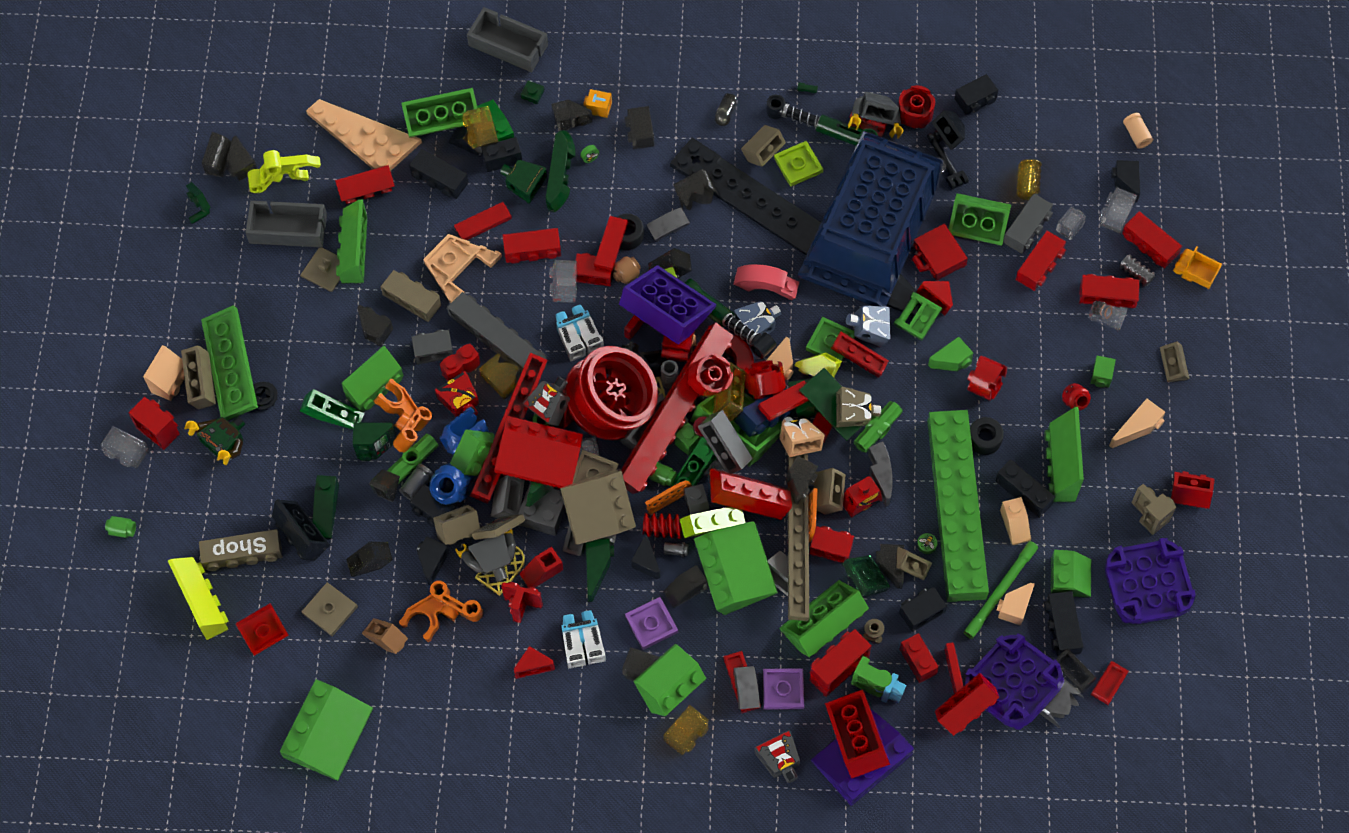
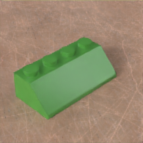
M473 88L402 102L409 138L481 123Z
M358 200L343 208V216L339 217V225L342 227V232L338 233V242L341 243V248L337 249V258L340 260V265L336 266V275L340 277L341 283H364L367 214L363 200Z
M838 580L809 604L808 621L789 620L779 629L799 652L810 657L816 654L826 643L831 642L837 634L847 629L853 621L860 618L869 607L859 590Z

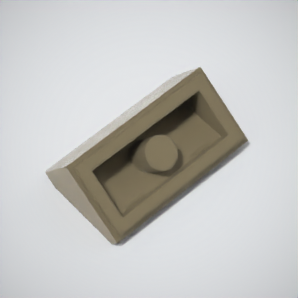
M1177 341L1160 347L1167 382L1188 380L1189 374L1182 345Z
M898 547L897 568L921 580H925L932 562Z

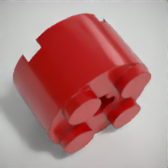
M914 85L901 92L898 102L901 124L911 128L923 129L930 123L934 114L935 98L928 88Z
M717 354L708 355L691 365L687 381L696 393L711 397L730 386L733 372H731L730 364L724 357Z
M980 356L975 371L972 370L967 380L970 383L967 390L991 401V399L997 396L1003 385L1001 380L1002 376L1006 377L1007 366L990 358Z
M773 360L760 361L751 364L752 368L749 370L748 367L745 368L748 393L753 395L754 399H761L765 395L770 394L777 395L784 391L786 382L782 362L777 361L778 364H773Z

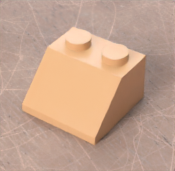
M163 345L143 376L151 393L171 401L179 393L180 385L185 380L182 358Z

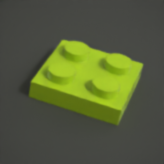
M807 141L774 155V160L790 187L823 173V168Z

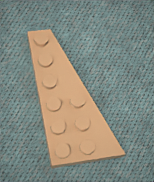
M320 99L306 110L307 115L372 169L389 165L390 171L393 170L422 143L420 138H409V135L405 132Z

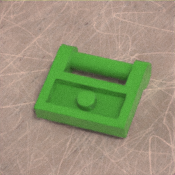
M913 292L910 296L911 300L893 324L922 341L942 308ZM916 304H922L911 323H905Z

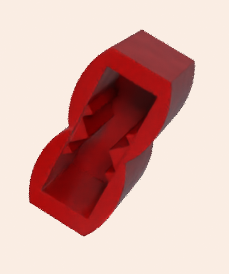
M471 344L462 346L456 354L446 357L440 363L442 375L449 381L464 371L466 373L474 371L480 365L479 353Z

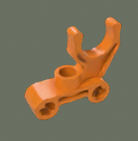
M390 379L385 388L396 396L398 402H392L383 394H379L375 398L374 403L385 412L400 416L394 424L400 432L394 439L393 445L399 452L404 453L417 440L418 436L415 431L423 430L432 419V413L426 407H417L406 389L395 382L394 379Z
M435 581L430 586L431 595L407 608L399 624L406 628L413 616L419 614L427 616L430 620V627L423 635V638L430 642L433 635L439 629L438 614H443L453 621L456 620L458 615H461L472 622H477L483 617V609L475 600H469L465 604L450 596V590L443 581ZM442 588L444 592L438 595L437 590ZM475 608H478L476 613L472 612L471 614H469L470 609L474 610Z

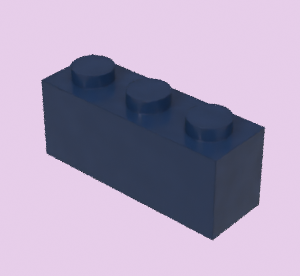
M766 395L764 398L740 410L734 422L749 437L755 434L759 435L766 428H772L779 421L790 417L791 412L788 411L769 421L758 409L759 403L775 395Z

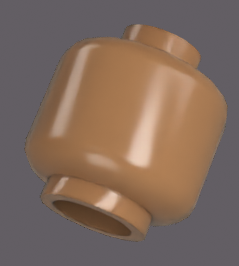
M625 256L615 263L612 275L617 282L621 281L624 284H628L639 276L641 267L635 258Z

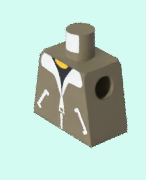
M841 387L837 391V427L865 426L871 421V416H880L881 406L871 404V395L869 393Z

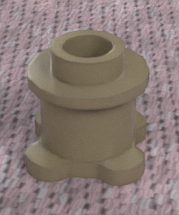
M878 619L867 621L863 637L867 641H875L877 644L881 643V635L884 632L883 623Z

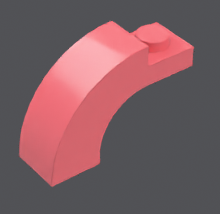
M752 264L737 268L734 285L748 292L754 289L770 290L793 300L796 298L799 282L788 277V272L782 269Z

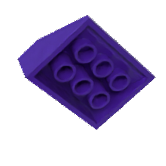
M658 265L623 288L619 302L620 306L676 344H680L690 337L716 308L715 303Z
M873 710L871 711L890 765L851 779L837 739L811 759L812 763L850 806L854 805L910 758L914 751L909 742Z

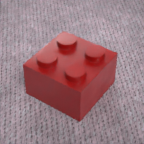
M144 396L128 412L136 428L163 450L180 435L177 429L178 425L173 420V415L167 410L163 412L160 409V405L153 399L150 401Z

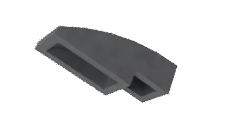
M880 442L869 447L868 456L873 464L870 466L869 475L880 489L885 506H889L892 492V468L884 442Z

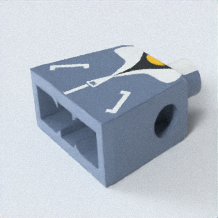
M762 301L734 310V316L738 321L741 320V323L748 325L749 329H754V332L761 334L763 332L768 334L773 332L776 325L775 318L781 315L777 305L768 309Z
M862 306L854 315H847L846 324L854 326V336L879 347H882L890 340L889 307Z

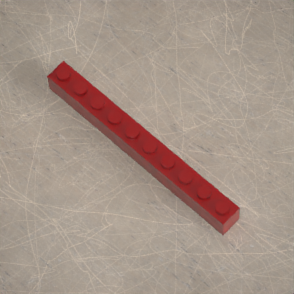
M714 323L708 326L620 470L622 471L626 490L631 494L642 492L646 488L648 477L655 473L657 462L663 459L667 452L665 450L666 447L676 438L675 432L684 425L686 414L693 410L695 399L701 396L689 386L687 381L691 365L708 355L717 354L722 356L731 347L732 343L730 341L733 335L719 324Z

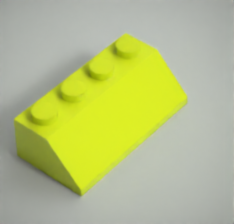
M193 557L168 560L206 640L229 630L226 625L229 620L224 611L220 613L218 606L221 604L217 596H212L210 592L213 587L208 578L204 580L202 574L205 571L201 562L196 563Z

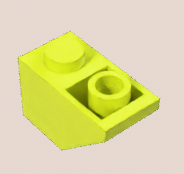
M825 352L797 361L794 366L798 367L801 373L815 376L825 368L834 378L842 361Z

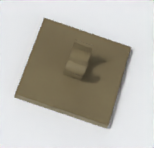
M319 247L300 277L333 292L340 281V277L336 275V266L340 265V260H338L336 254Z

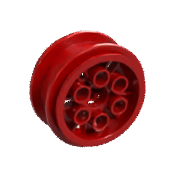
M617 346L597 348L589 353L585 359L574 365L566 378L568 384L565 387V394L570 397L567 409L576 424L585 432L605 440L622 439L629 430L638 428L649 421L655 412L658 388L654 374L640 356L628 349Z

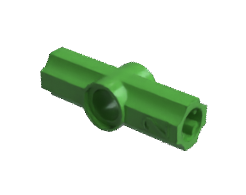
M889 401L881 410L879 417H871V421L854 440V445L858 450L867 453L869 447L886 436L891 425L903 412L896 402Z
M426 433L413 447L404 452L402 457L385 474L394 484L398 485L416 469L418 464H422V461L439 446L430 434ZM410 457H416L414 461H408Z

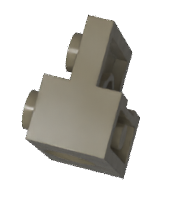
M1144 484L1138 487L1131 502L1143 514L1139 522L1152 535L1170 522L1176 509L1175 503L1170 497H1166L1163 493L1156 497L1155 492Z

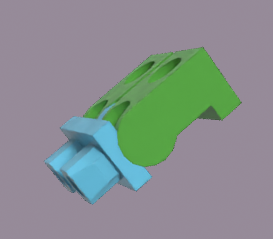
M862 656L853 674L851 685L863 689L876 697H882L881 701L887 703L888 699L899 703L906 688L905 684L897 681L899 675L893 673L891 676L886 670H878L869 665L870 659Z

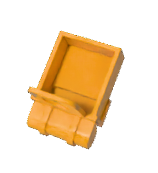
M1196 246L1194 251L1185 249L1181 253L1178 262H1176L1173 271L1176 274H1182L1181 278L1189 282L1193 281L1209 289L1220 271L1222 263L1197 252L1198 246Z

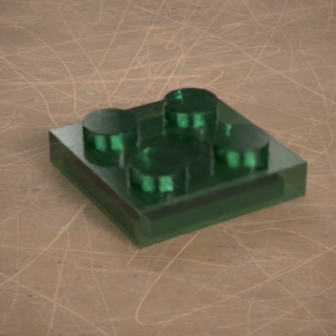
M871 555L849 558L842 563L846 573L851 577L862 596L886 592L890 588Z

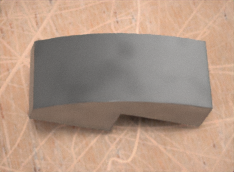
M680 207L653 220L647 226L654 239L659 241L668 234L681 230L689 225L690 222Z
M754 666L734 668L738 708H760Z

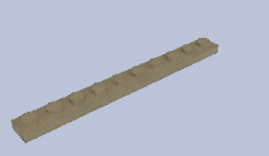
M807 453L793 457L788 456V490L791 491L792 508L788 512V620L808 621Z

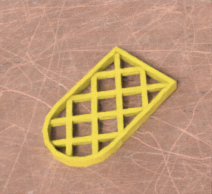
M517 546L516 550L519 552H515V555H522L523 559L522 561H516L514 556V562H511L510 565H514L515 571L508 572L507 566L505 567L507 577L509 574H514L510 580L507 578L504 581L505 583L512 582L525 563L523 551ZM478 573L475 576L476 580L500 596L503 593L502 589L500 591V585L503 582L489 584V577H495L494 574L480 576L482 573ZM481 578H486L487 583L481 580ZM491 586H497L498 591L492 588Z

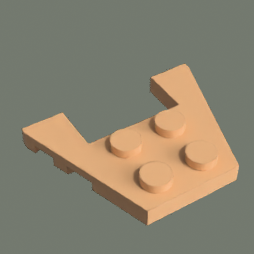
M447 234L423 261L449 302L452 303L462 292L464 293L463 290L452 283L476 257L492 268L502 257V253L496 250L495 252L488 250L485 246H477L471 244L470 241Z

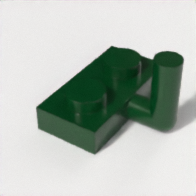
M191 182L186 185L189 191L186 194L190 201L197 208L200 207L201 211L189 217L190 222L193 224L209 215L211 207L203 192Z

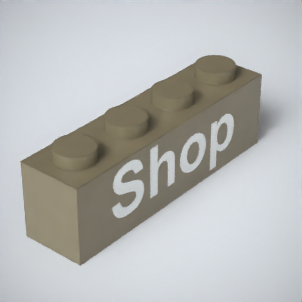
M277 529L199 541L201 564L204 570L216 571L221 567L235 568L240 564L254 565L259 561L273 562L278 558H283L281 538Z

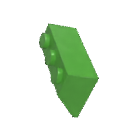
M957 193L949 231L954 236L1002 246L1011 205Z
M383 346L341 384L346 399L359 411L364 412L373 407L374 400L379 394L385 396L389 390L385 388V385L390 379H394L399 384L404 375L400 365L388 349Z
M674 644L633 682L650 712L666 716L694 691L706 677L698 662L681 647Z

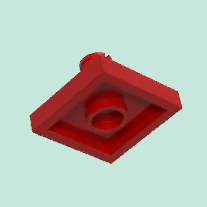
M271 603L235 623L254 656L289 636Z

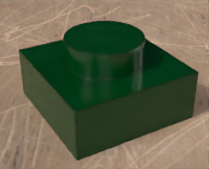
M527 81L521 93V99L538 104L545 90L544 86Z

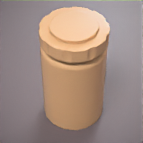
M1133 113L1123 120L1138 149L1152 143L1153 138L1140 113Z

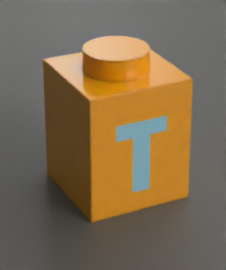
M590 89L589 95H586L584 99L586 113L608 118L612 105L611 93Z

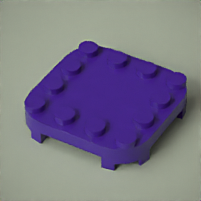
M1160 538L1159 541L1123 548L1121 545L1114 548L1108 555L1105 563V574L1115 609L1124 623L1142 624L1179 617L1191 609L1196 595L1195 589L1193 590L1183 558L1184 551L1181 546L1178 547L1174 542L1168 541V538Z
M1017 633V635L1004 637L1001 635L996 639L997 643L972 670L968 669L965 674V685L981 673L996 687L1000 697L994 705L989 706L985 710L1003 724L1020 730L1032 722L1059 693L1065 680L1060 664L1056 660L1050 659L1027 642L1024 636Z

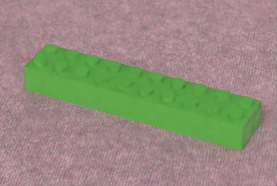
M968 410L929 412L927 423L947 602L986 600L989 588Z

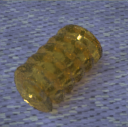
M1024 159L1018 165L1016 194L1021 199L1030 200L1033 194L1040 193L1039 186L1041 183L1039 180L1041 179L1040 167L1042 163L1039 160Z

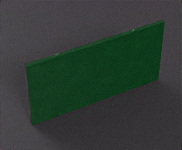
M823 368L799 391L807 397L811 404L847 441L862 426L837 427V391L842 386Z

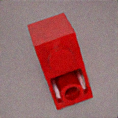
M550 547L535 556L522 570L520 576L527 587L535 588L563 571V564L554 549Z

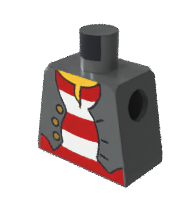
M559 376L554 384L542 381L523 404L548 424L558 427L570 401V397L563 392L568 382Z
M790 730L755 747L756 756L774 778L783 774L787 783L798 779L794 769L800 765V759Z

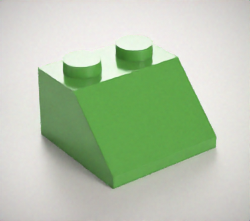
M465 429L450 464L459 469L464 475L478 476L493 444L494 434L492 432Z
M1054 550L1051 557V594L1072 591L1074 597L1090 598L1091 559L1075 551Z

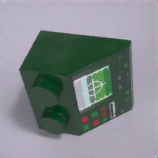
M354 423L353 447L357 459L362 461L378 459L393 445V441L396 438L393 423Z

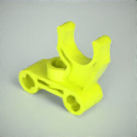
M267 151L263 154L264 164L261 168L248 172L249 189L252 193L264 192L272 182H281L284 174H288L291 179L308 181V170H299V168L304 166L319 168L321 166L320 157L307 154L280 157L278 151Z

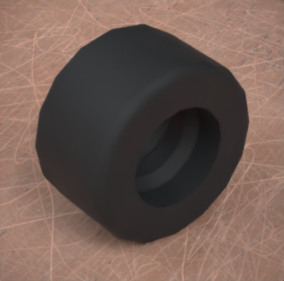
M621 214L617 218L628 220L626 228L633 229L634 233L628 236L624 235L620 249H635L642 243L644 238L643 223L633 214Z
M982 417L972 423L970 427L972 450L980 455H990L1000 448L1004 431L997 420L990 417ZM987 431L993 435V439L984 441L978 437L979 432Z

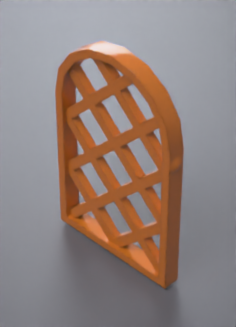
M690 481L680 482L646 501V509L649 515L683 497L684 488L692 487Z
M813 488L808 494L809 542L813 539L816 528V488Z

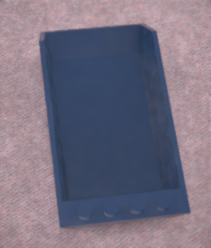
M863 131L797 277L872 306L886 307L913 246L914 239L920 230L935 195L944 161Z

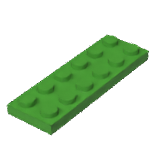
M233 305L201 319L207 351L210 357L220 416L224 417L227 421L258 408L238 309Z

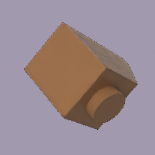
M375 618L372 619L362 632L366 638L394 654H397L404 647V643L408 639L392 623Z

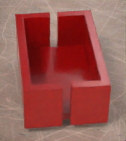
M856 629L850 633L847 631L840 638L841 642L836 646L834 644L826 650V655L822 659L817 658L811 664L809 681L825 697L855 672L862 656L870 657L872 645Z

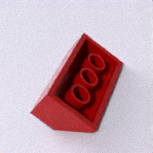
M713 468L710 469L711 502L780 520L792 508L791 491L781 486Z

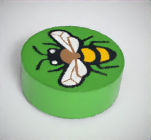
M589 145L582 150L580 157L585 163H590L598 157L599 150L594 145Z
M929 533L922 534L917 542L919 551L924 554L933 553L937 547L936 537Z

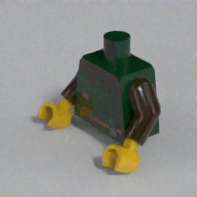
M237 416L231 423L224 417L199 423L187 421L184 429H190L188 432L190 436L198 432L199 441L217 457V461L221 460L224 465H227L228 461L241 454L244 439L239 430L245 425V422Z

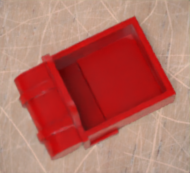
M694 332L680 344H676L664 335L661 357L686 362L689 359V355H691Z

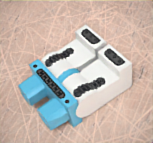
M581 305L572 308L574 316L569 318L565 311L556 314L557 331L570 362L586 356V351L589 354L597 348L604 347V341L601 335H599L588 310L585 311Z
M591 610L581 613V622L575 623L573 614L563 616V625L561 627L568 669L586 665L582 645H585L588 665L606 661L597 618L594 619Z

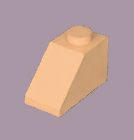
M788 337L780 343L767 359L773 360V364H778L777 361L782 362L785 380H789L794 372L790 339Z
M1022 497L1002 502L1000 512L1011 544L1016 545L1031 541L1028 515Z
M1029 583L1005 595L1004 600L1000 599L997 611H1000L998 618L1021 626L1034 583Z

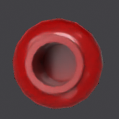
M1073 383L1063 390L1062 400L1071 409L1078 407L1079 411L1089 405L1091 396L1089 391L1083 386Z

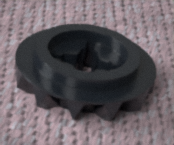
M269 382L255 383L253 386L258 406L256 409L259 411L260 409L268 410L278 400L277 389ZM265 391L267 398H264L261 402L258 396H262Z

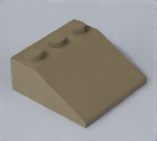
M608 470L560 488L575 545L615 535L636 527L622 471Z

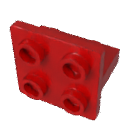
M515 582L502 583L504 599L509 600L508 606L511 607L510 613L512 614L513 621L521 623L527 605L542 609L541 592H538L536 588H523Z

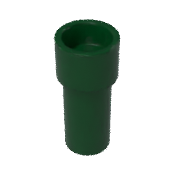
M799 82L797 91L817 94L818 86Z

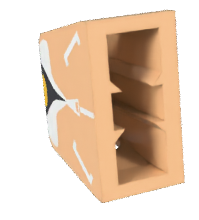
M786 417L783 419L780 440L789 457L822 450L825 435L805 418L793 420L791 417Z

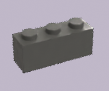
M1033 194L1006 232L1003 243L1023 254L1026 248L1029 250L1034 242V236H1039L1044 228V222H1049L1051 219L1053 204Z
M723 410L709 415L697 426L725 472L734 473L742 470L753 459Z

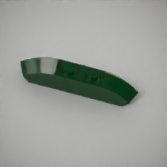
M559 131L555 134L546 193V205L551 212L558 211L566 202L570 193V188L567 187L569 175H566V173L571 168V159L575 157V144L568 131Z

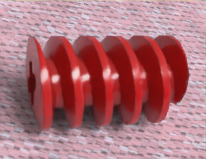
M645 513L643 517V534L646 532L647 536L650 537L652 532H654L655 538H658L661 532L663 538H666L669 533L670 537L674 538L677 533L678 538L681 539L682 527L679 515L676 514L675 518L672 519L671 514H668L667 518L664 519L663 514L660 513L657 519L655 513H652L651 518Z

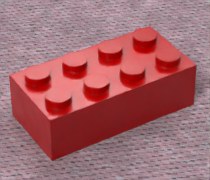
M863 689L825 703L851 779L890 765Z

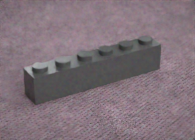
M462 292L447 307L451 318L519 372H522L530 353L544 359L547 358L541 350L537 351L527 339L523 340L513 328L506 327L499 317L495 318L491 315L488 308L477 304V301L471 295L467 296Z

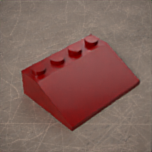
M507 416L494 472L557 488L573 484L583 434Z

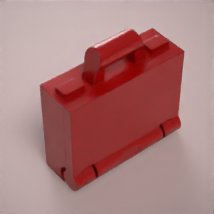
M945 223L914 239L913 247L918 253L914 255L912 261L920 272L930 270L936 281L967 265V256Z

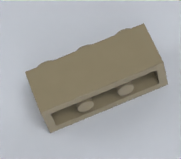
M393 270L381 285L382 294L427 322L431 320L441 307L440 296L435 291L425 289L418 281L413 282L403 272L398 273Z
M198 345L181 350L188 403L197 409L216 405L209 352Z

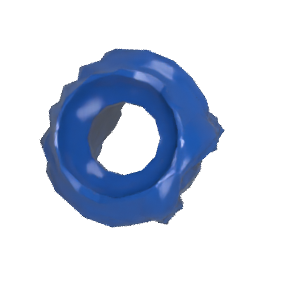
M471 407L467 408L464 413H461L450 424L446 425L439 438L450 454L454 455L465 429L489 432L484 419L479 422L476 421L477 416L473 414L474 410Z
M450 463L440 466L439 469L435 470L432 479H430L429 489L431 495L441 504L449 505L455 502H462L468 497L466 491H468L469 483H471L474 476L464 475ZM450 478L454 483V489L450 493H445L443 491L445 490L446 482Z

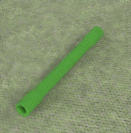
M1029 541L1023 548L1010 570L976 617L971 620L964 630L965 636L970 639L976 636L994 607L1025 564L1030 561L1037 551L1038 546L1034 542Z

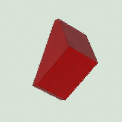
M923 281L916 291L919 295L940 306L943 315H946L953 306L949 281Z
M529 646L514 668L515 677L518 679L555 670L554 662L549 657Z

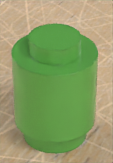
M657 462L655 473L649 476L648 479L663 486H671L677 472Z
M111 516L106 521L105 530L111 536L133 537L136 531V522L128 518Z

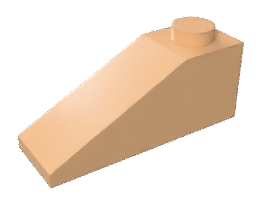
M1146 399L1115 434L1109 446L1111 448L1117 447L1150 434L1155 428L1159 429L1165 421L1163 419L1165 411L1149 399Z

